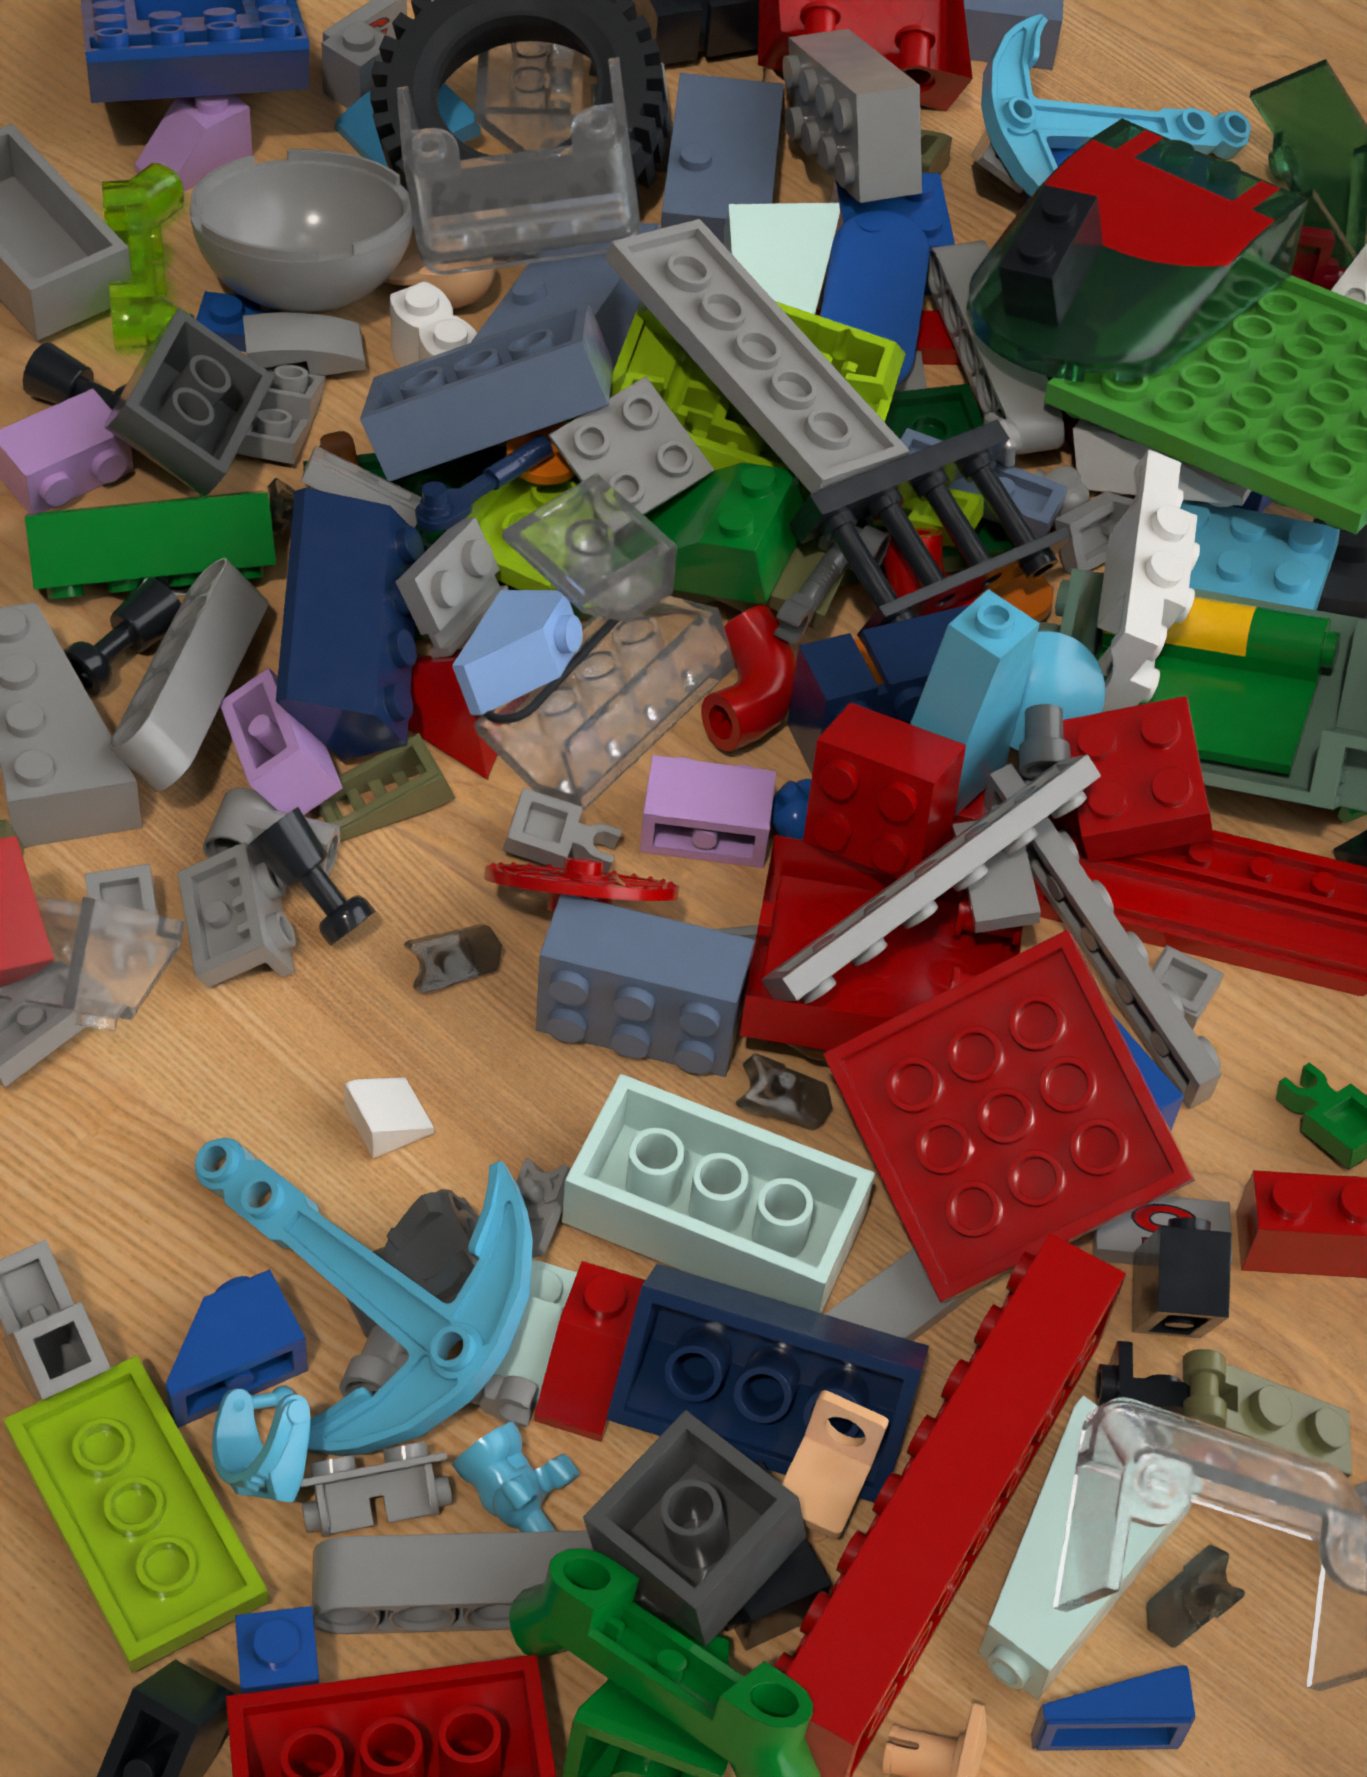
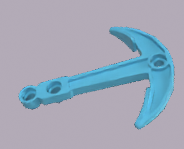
M1042 14L1026 18L1012 27L997 44L983 72L981 109L991 144L1014 181L1035 201L1044 187V183L1058 169L1050 148L1081 149L1090 141L1095 140L1113 149H1117L1147 130L1163 137V139L1146 150H1154L1163 155L1203 158H1206L1212 152L1220 158L1230 159L1249 141L1250 123L1243 114L1237 111L1223 112L1214 117L1207 111L1195 108H1163L1158 112L1036 98L1032 93L1029 71L1038 61L1040 36L1045 24L1048 22Z
M230 1138L212 1140L204 1144L198 1151L195 1160V1171L198 1181L216 1196L223 1198L226 1205L282 1249H292L401 1344L409 1354L407 1362L375 1394L366 1388H357L325 1412L311 1418L308 1452L338 1456L367 1454L421 1437L467 1405L492 1378L510 1350L530 1297L533 1238L528 1211L520 1189L505 1163L499 1161L489 1165L488 1186L483 1209L468 1245L469 1253L478 1262L456 1299L452 1303L447 1304L437 1299L320 1215L318 1205L263 1161L256 1160L254 1155L237 1141ZM226 1157L224 1165L215 1171L220 1161ZM272 1191L270 1200L264 1206L259 1207L263 1198ZM463 1340V1349L459 1356L455 1359L447 1360L448 1353L453 1345Z

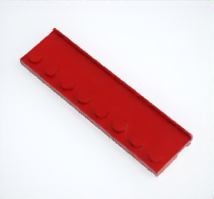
M986 788L954 817L953 824L976 821L989 813L983 804ZM1075 808L1059 818H1053L1052 814L1048 815L1057 831L1064 830L1072 838L1079 853V864L1090 880H1098L1108 891L1114 906L1113 914L1126 932H1134L1142 943L1163 948L1168 945L1183 953L1357 996H1365L1367 994V867L1213 830V840L1089 863L1081 837L1077 809ZM951 831L950 841L954 838L952 831ZM1034 880L1041 911L1040 917L1063 923Z

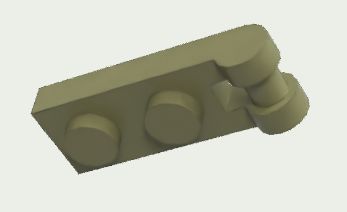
M1197 1349L1187 1352L1183 1356L1182 1378L1190 1386V1397L1183 1401V1426L1187 1430L1332 1485L1352 1475L1348 1410L1226 1364V1358L1218 1351Z

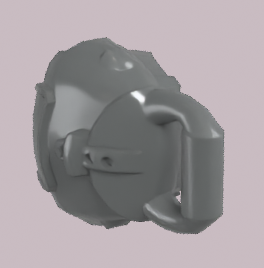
M440 1189L436 1192L421 1195L404 1214L396 1227L390 1229L387 1234L388 1241L385 1247L373 1251V1253L443 1303H452L478 1262L469 1253L468 1245L479 1216H477L464 1197H458L452 1190ZM347 1298L365 1337L368 1338L371 1329L378 1324Z

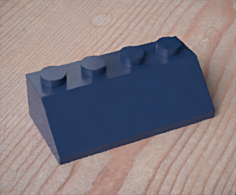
M303 488L296 490L294 496L276 702L341 760L407 745L408 722L413 714V700L410 693L412 665L415 664L417 659V649L414 642L415 621L396 581L424 554L421 536L390 505Z
M656 1264L641 1287L606 1420L661 1436L687 1410L752 1462L756 1463L762 1460L767 1470L786 1475L804 1438L816 1400L820 1392L826 1390L883 1415L889 1421L874 1463L858 1498L875 1503L885 1481L894 1471L929 1346ZM841 1417L828 1418L831 1425L840 1433L852 1438L865 1437L863 1430L852 1421Z

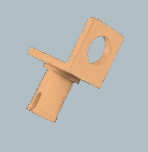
M826 1390L821 1391L816 1400L804 1438L782 1482L783 1486L799 1497L808 1543H819L827 1537L837 1539L841 1536L874 1463L889 1423L888 1419L883 1415ZM841 1417L852 1421L863 1430L865 1437L852 1438L840 1433L831 1425L828 1418Z
M973 1703L966 1734L961 1733L958 1740L904 1729L900 1725L893 1724L888 1734L892 1744L886 1743L883 1774L902 1777H978L987 1738L985 1705Z

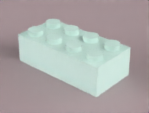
M620 1074L565 1179L562 1223L681 1271L822 1313L866 1216L875 1172Z

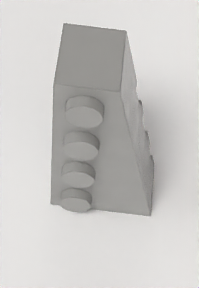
M32 602L0 607V765L11 827L21 841L23 848L142 828L137 781L129 766L110 749L109 744L112 736L37 603Z

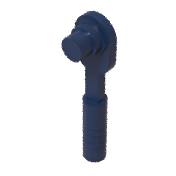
M538 435L486 468L482 475L460 489H446L443 483L437 481L426 483L422 487L423 497L415 509L417 524L428 531H442L454 526L470 515L474 501L492 490L500 489L553 454L551 443L546 437Z

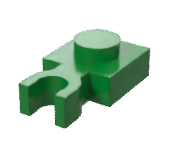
M1310 1062L1302 1068L1300 1085L1304 1088L1297 1087L1286 1077L1279 1081L1276 1100L1292 1112L1304 1114L1301 1128L1304 1134L1348 1169H1351L1367 1158V1095L1351 1083L1336 1092L1328 1085L1326 1076Z

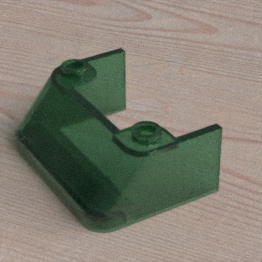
M1324 59L1250 91L1249 98L1274 134L1273 151L1268 154L1271 172L1277 181H1284L1290 190L1289 199L1256 211L1275 220L1247 245L1257 262L1266 266L1279 222L1332 230L1335 243L1330 258L1337 259L1339 267L1348 268L1367 243V123L1327 59Z

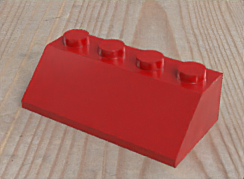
M537 1654L226 1696L233 1777H556Z

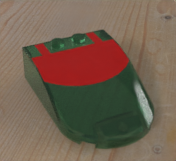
M1122 118L1075 150L1046 178L976 268L969 284L966 310H970L973 317L972 329L987 347L1002 358L1027 370L1053 378L1083 382L1085 373H1115L1117 382L1155 374L1175 363L1291 276L1308 199L1242 171L1234 162L1217 160L1194 150V147L1188 142L1171 140ZM1044 185L1098 196L1103 247L1059 327L1005 315L998 268Z

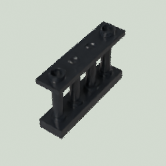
M998 419L810 494L789 525L801 544L822 535L825 536L826 540L834 539L877 609L857 633L859 639L861 638L862 630L939 612L1022 575H1025L1028 580L1036 579L1051 570L1058 563L1055 555L1072 537L1067 528L1063 527L1037 539L993 469L997 464L994 459L995 456L1010 439ZM963 477L967 483L974 482L1015 547L1014 549L993 558L990 556L948 489L951 482ZM918 496L920 501L929 502L969 566L968 569L945 578L902 509L905 501ZM872 516L875 521L881 520L923 588L903 597H897L854 527L859 520Z

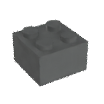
M687 1410L672 1423L583 1516L593 1551L611 1558L638 1576L640 1579L637 1591L705 1647L806 1538L799 1497Z

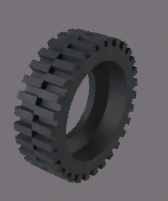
M411 0L415 18L412 19L400 12L392 22L396 39L384 36L379 46L383 62L374 61L372 78L375 87L370 88V102L374 112L372 116L388 168L400 175V185L406 191H412L417 218L427 227L435 220L440 236L452 242L460 230L464 245L481 246L484 238L489 239L493 255L508 257L510 243H520L523 257H532L538 252L537 242L547 240L559 222H594L600 219L601 222L618 223L620 222L617 204L620 202L632 211L641 201L638 184L648 189L656 178L654 162L662 164L665 154L664 138H668L669 129L668 107L660 52L656 39L652 40L651 28L645 16L642 15L637 18L636 6L632 0ZM538 41L562 45L590 58L596 70L598 80L597 93L592 110L582 126L570 138L543 153L519 158H504L484 154L460 141L449 130L440 115L438 92L446 80L464 63L492 48L510 43Z

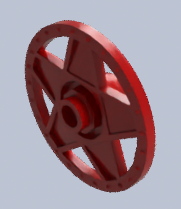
M565 858L564 868L552 867L551 864L539 866L532 865V863L520 865L515 862L511 864L499 862V864L491 863V865H486L484 879L492 883L548 892L546 909L553 911L552 917L560 894L573 895L612 905L613 899L673 901L678 899L679 886L672 881L666 882L665 879L656 880L652 876L648 878L639 877L635 873L632 875L618 874L615 870L612 873L602 872L603 862L590 859Z

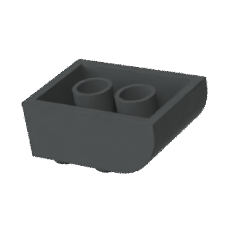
M178 308L143 354L110 413L104 428L196 492L206 496L226 475L275 376Z

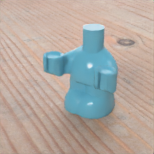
M513 1421L483 1436L453 1462L452 1466L459 1476L476 1488L483 1508L491 1515L499 1518L507 1526L519 1529L520 1532L556 1531L541 1510L542 1503L554 1488L556 1490L564 1488L580 1474L570 1458L565 1454L549 1460L542 1467L534 1470L521 1452L522 1436Z

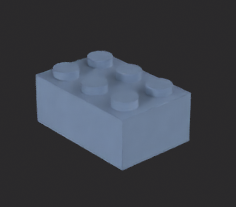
M560 894L539 955L536 1031L550 1034L564 1042L574 1043L580 1041L612 1049L618 1054L629 1058L645 1057L677 1065L681 1069L694 1074L710 1073L726 1077L741 1027L755 939L573 895Z

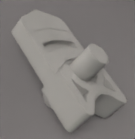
M528 1158L522 1165L516 1183L528 1211L533 1238L532 1257H537L546 1252L563 1211L565 1179L570 1168L567 1165H561L552 1172H543L536 1163Z

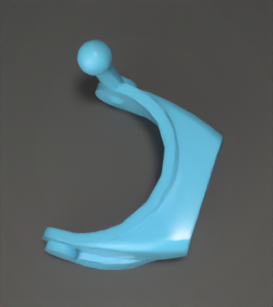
M279 1386L272 1393L250 1395L244 1389L235 1388L224 1394L215 1419L212 1451L215 1468L219 1476L231 1485L235 1494L294 1502L304 1476L309 1444L310 1408L306 1399L300 1395H295L287 1386ZM275 1407L276 1411L270 1432L263 1446L256 1427L254 1409Z

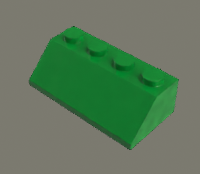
M262 490L27 513L24 516L34 589L47 588L48 599L84 595L83 584L107 582L109 593L133 591L144 578L168 576L169 586L192 585L206 568L221 558H226L246 579L264 577L263 566L276 565L268 492Z

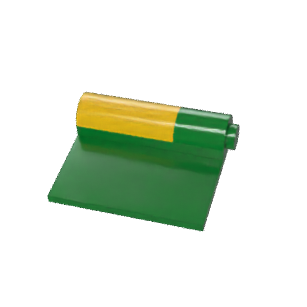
M1194 596L1192 607L1184 621L1181 623L1174 622L1167 630L1164 646L1155 659L1154 668L1160 671L1158 686L1148 703L1187 696L1200 759L1290 775L1324 667L1334 669L1336 665L1341 633L1331 631L1330 618ZM1103 630V646L1097 661L1111 646V641L1116 634Z

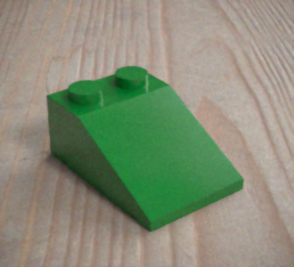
M743 462L714 470L709 476L645 514L648 521L638 530L629 533L625 527L621 529L599 568L600 578L766 605L799 541L789 524L804 504L800 480L790 469Z

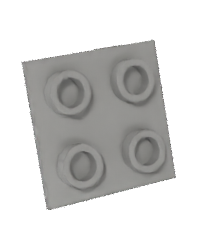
M647 377L642 378L609 398L608 406L585 413L549 434L550 440L617 532L624 527L629 533L638 530L648 521L645 514L714 472V468Z

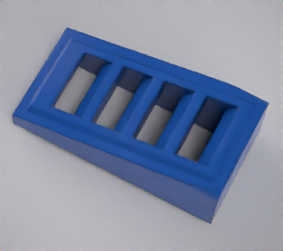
M1182 1665L1159 1670L1043 1704L1031 1732L1032 1749H1037V1751L1179 1749L1196 1718L1188 1666Z

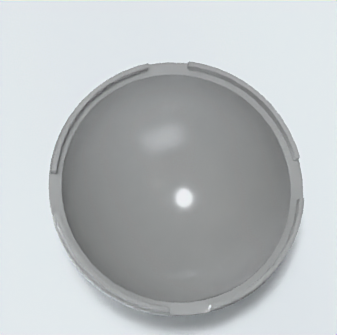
M292 149L287 150V159L256 164L254 155L233 160L205 175L194 187L190 201V218L194 237L201 254L210 268L227 286L242 297L258 305L282 312L312 314L327 312L346 307L363 299L382 285L396 269L409 245L414 225L412 191H406L400 185L399 174L376 161L353 154L328 150Z

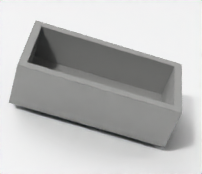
M850 29L788 37L789 55L783 58V76L787 87L791 88V107L785 111V125L789 138L859 203L922 193L920 85Z
M13 124L0 128V300L30 334L39 341L134 298L129 247Z

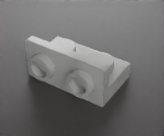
M246 842L177 872L195 977L209 988L263 963H267L282 978L295 972L291 948L296 946V937L291 923L283 912L281 896L286 894L285 883L248 847Z

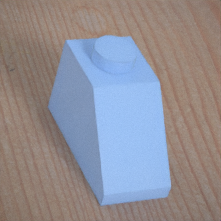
M500 590L452 665L471 715H483L487 711L496 709L561 677L574 653L579 650L583 640L581 622L573 613L566 590Z

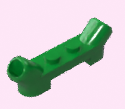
M584 1548L561 1551L550 1560L545 1582L522 1590L513 1600L509 1612L510 1630L517 1646L524 1654H537L538 1659L567 1651L571 1652L609 1678L617 1686L625 1689L667 1718L678 1728L728 1760L736 1777H821V1773L805 1739V1734L813 1714V1702L807 1691L797 1682L765 1661L746 1676H743L633 1602L640 1578L611 1558L597 1551Z

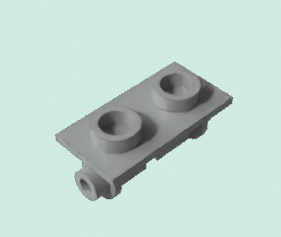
M418 1442L384 1449L385 1463L356 1469L354 1455L311 1463L312 1477L302 1479L299 1489L313 1487L315 1501L302 1503L306 1533L321 1530L322 1537H327L334 1533L374 1526L369 1498L383 1496L387 1523L426 1515H439V1507L452 1505V1496L447 1475L434 1478L432 1464L445 1461L447 1459L446 1452L428 1455L426 1442Z

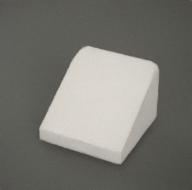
M405 1077L356 1079L344 1083L345 1109L373 1159L434 1134V1127Z

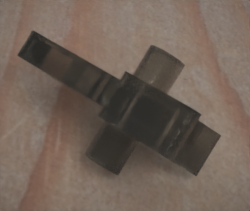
M274 478L267 486L271 519L273 520L272 530L276 535L282 536L287 529L291 531L295 490L278 478Z
M477 924L440 934L436 933L408 940L404 944L407 950L416 955L420 963L419 974L413 983V988L421 993H427L496 971L499 967L502 944L492 928L485 924Z
M754 1053L744 1061L743 1067L749 1077L750 1088L748 1092L736 1101V1106L765 1117L771 1116L808 1130H816L824 1123L833 1109L827 1084L789 1069L785 1064Z
M1208 1545L1183 1566V1571L1178 1573L1170 1583L1147 1602L1148 1631L1162 1643L1175 1648L1213 1617L1219 1618L1244 1597L1245 1591L1227 1581L1226 1568L1229 1553L1213 1545Z

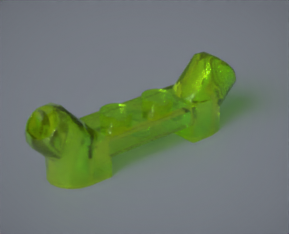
M151 163L130 180L102 181L105 223L129 247L131 281L109 282L115 350L142 348L147 350L178 308L194 318V315L164 298L167 297L164 263L153 264V260L164 259L160 225L184 206V189L181 179L173 169L160 163Z

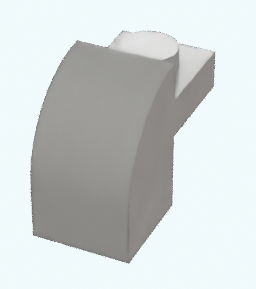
M46 1239L0 1259V1327L5 1336L2 1339L19 1375L36 1401L48 1398L111 1369L82 1302L74 1304Z

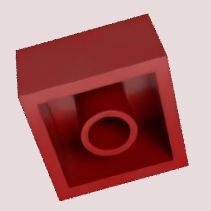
M1187 696L1063 720L1064 740L1070 743L1071 758L1088 754L1101 774L1100 778L1083 790L1087 799L1076 808L1081 837L1089 863L1214 839Z
M850 702L817 738L803 842L899 879L950 841L966 745Z

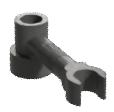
M869 525L863 529L854 526L880 567L887 554L891 536ZM824 535L820 536L818 548L826 553L798 593H794L790 599L783 603L776 616L782 622L773 635L794 645L804 635L817 606L843 569L847 570L848 568L853 571L834 539L826 540Z
M1039 704L1025 710V741L1019 746L1020 768L1017 772L1023 781H1032L1058 761L1071 758L1070 743L1064 740L1063 709L1059 706Z

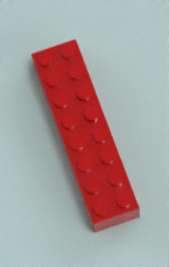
M1051 1233L1036 1256L1025 1251L1020 1257L1008 1280L1006 1289L1010 1293L1002 1307L1000 1308L993 1304L976 1333L974 1343L978 1344L970 1361L967 1362L960 1359L952 1370L942 1390L941 1398L945 1399L936 1418L927 1414L917 1428L907 1450V1454L911 1455L902 1475L894 1471L889 1475L873 1505L872 1511L876 1513V1516L867 1533L864 1534L857 1530L847 1544L836 1568V1571L841 1574L831 1594L821 1590L812 1602L801 1624L800 1632L804 1633V1636L794 1656L784 1652L774 1665V1668L805 1689L813 1702V1714L805 1734V1739L821 1773V1777H853L1103 1339L1126 1273Z

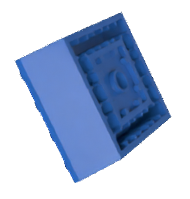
M81 0L91 103L309 89V38L296 0Z

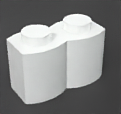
M423 281L390 294L391 352L400 367L471 343L477 335V332L471 325L453 315V308L447 296L428 282Z

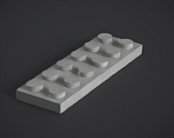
M700 219L611 241L605 257L608 264L811 494L909 455L910 450Z

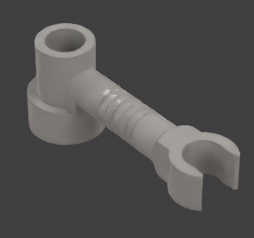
M379 1325L374 1326L361 1354L351 1358L339 1385L343 1397L361 1387L375 1394L407 1362L409 1357L407 1350ZM493 1375L470 1403L480 1405V1408L485 1413L494 1415L505 1424L513 1421L517 1427H527L536 1404L532 1399L537 1385L519 1376L503 1377Z

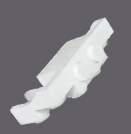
M1148 449L1134 469L1135 498L1129 509L1113 528L1108 541L1097 627L1116 635L1111 641V646L1098 660L1103 675L1108 677L1105 681V701L1102 712L1137 706L1140 702L1146 704L1150 701L1156 691L1160 678V671L1154 668L1155 659L1164 646L1167 630L1174 622L1181 623L1184 621L1192 607L1195 591L1189 587L1191 571L1197 562L1200 552L1199 543L1194 542L1197 515L1180 509L1184 495L1183 490L1178 488L1181 462Z

